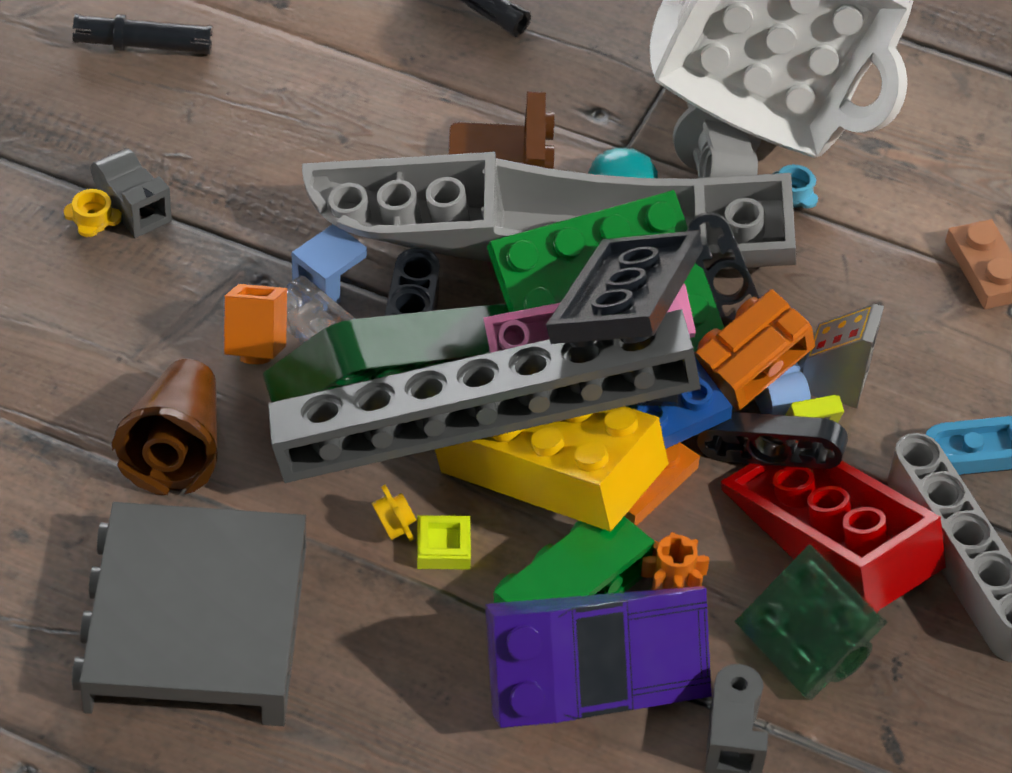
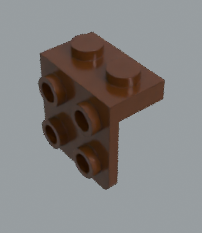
M527 92L525 125L453 123L450 126L449 155L495 152L497 159L554 169V145H545V140H553L555 113L546 112V92Z

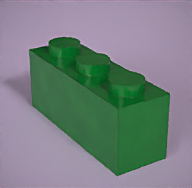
M625 516L611 532L585 522L577 521L568 535L555 545L553 543L545 545L536 554L532 563L518 574L510 573L505 576L494 590L493 603L624 593L643 578L641 576L642 560L647 556L653 555L655 541Z

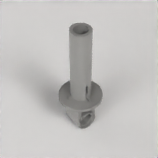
M686 102L688 109L681 115L673 131V143L680 160L690 168L697 170L698 178L757 175L758 159L755 152L760 145L761 139L734 128Z

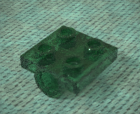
M810 544L734 621L801 694L810 700L830 681L840 682L856 672L864 664L872 651L870 640L888 623L849 581Z

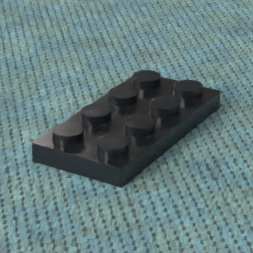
M700 230L602 239L546 324L550 344L570 343L572 347H587L600 340L620 339L623 343H638L654 336L703 250Z

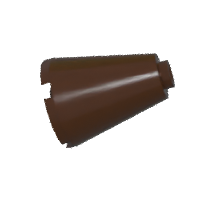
M181 359L173 362L118 424L112 440V451L115 449L119 459L117 466L121 473L137 487L157 495H168L169 490L186 489L184 494L195 492L209 481L216 467L218 457L216 378L212 370L204 363L193 359Z

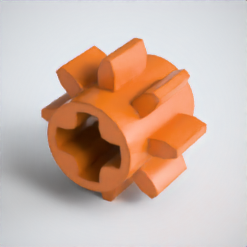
M671 532L669 536H666L660 542H654L652 556L643 558L641 576L653 578L652 590L702 586L703 576L707 575L709 557L704 555L697 556V539L691 540L686 536Z

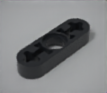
M704 212L691 220L687 231L700 230L701 234L700 225L709 222L712 229L721 227L723 234L717 237L720 251L724 254L728 249H732L734 257L718 259L710 267L706 268L703 260L713 259V255L708 244L702 242L703 250L696 261V265L704 270L722 323L726 327L735 319L737 312L735 307H733L729 312L725 313L723 305L736 304L749 294L758 299L760 296L729 223L718 213ZM732 267L742 274L743 284L736 293L726 295L720 293L715 288L714 277L720 269Z
M732 412L731 419L699 433L697 438V445L702 453L717 461L815 469H831L838 466L842 461L848 442L846 430L839 423L830 419ZM760 436H773L780 439L784 444H771Z

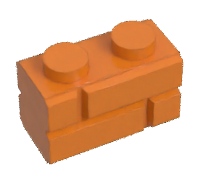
M770 289L759 299L752 297L746 300L738 309L735 319L722 330L715 328L705 334L698 344V350L694 354L735 409L741 410L815 348L813 329L809 321L794 308H791L788 302L777 292Z

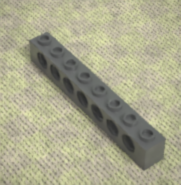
M680 309L667 312L654 336L638 343H623L620 339L600 340L587 347H572L570 343L550 344L548 339L268 403L271 445L284 483L690 392L701 389L692 342L683 310Z

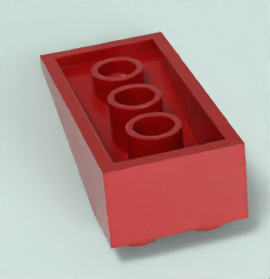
M841 461L838 466L831 469L749 464L720 481L721 490L831 596L866 618L946 567L941 516L844 461Z

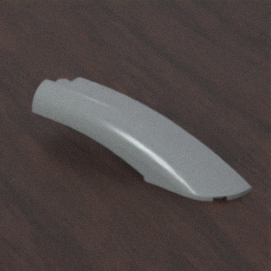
M495 152L302 164V175L308 197L316 210L330 223L358 236L409 248L427 249L433 253L491 262L487 245L492 240L675 190L687 226L695 216L704 212L718 213L727 220L747 268L796 265L791 173L711 178H635L543 168L497 159ZM709 222L700 225L701 240L708 244L713 255V259L703 260L706 268L710 267L718 259L734 257L732 249H728L724 254L720 251L717 237L723 234L721 227L712 229Z

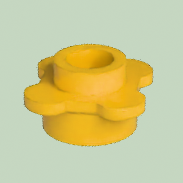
M86 189L74 196L72 203L64 208V217L67 220L73 221L78 226V233L84 237H93L98 232L103 231L108 225H118L122 219L121 212L111 207L109 195L99 189Z
M386 484L381 486V489L385 496L371 504L391 540L405 533L411 542L414 540V537L408 525L417 520L404 495L400 493L392 497Z

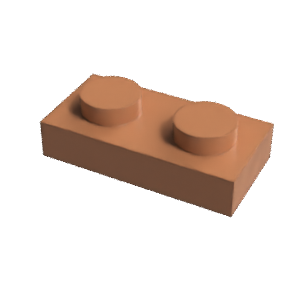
M989 219L949 228L945 241L984 310L1012 304V252L994 221Z

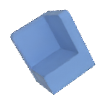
M332 224L292 252V286L327 312L340 303V275L367 257V247L345 230Z

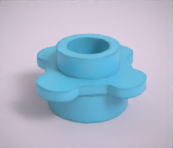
M787 165L779 171L772 173H791L793 208L802 206L809 209L817 205L818 196L813 192L817 179L808 168L801 165Z

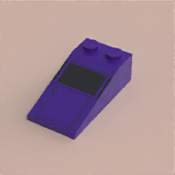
M705 586L486 604L492 714L500 728L559 723L712 696L707 593Z

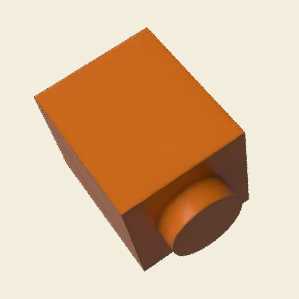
M238 284L225 295L224 355L240 356V361L248 364L270 362L271 359H274L286 347L287 288Z

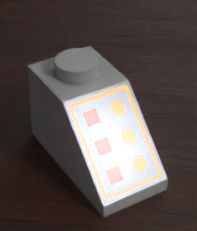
M872 304L818 323L814 333L815 348L798 361L800 371L803 372L807 380L810 395L819 398L836 395L840 396L842 404L855 408L858 407L869 372L884 306Z

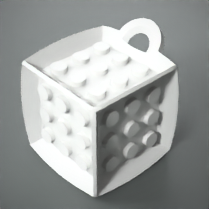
M663 0L655 18L650 40V60L654 78L657 83L670 92L734 128L780 147L816 158L822 156L845 129L852 132L880 130L891 123L901 110L907 91V74L904 62L896 46L906 27L913 0ZM873 63L881 74V92L876 101L871 105L865 107L857 106L850 100L861 78Z

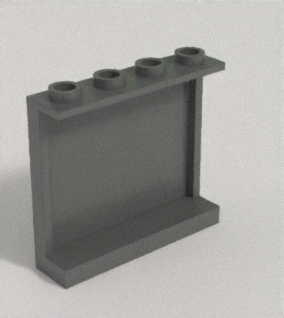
M112 502L109 523L101 522L98 529L97 553L98 555H103L101 566H92L90 572L89 597L90 599H95L93 611H84L81 621L80 636L81 644H86L84 657H75L72 671V689L81 691L84 713L92 714L95 695L262 706V725L285 727L307 548L306 515Z

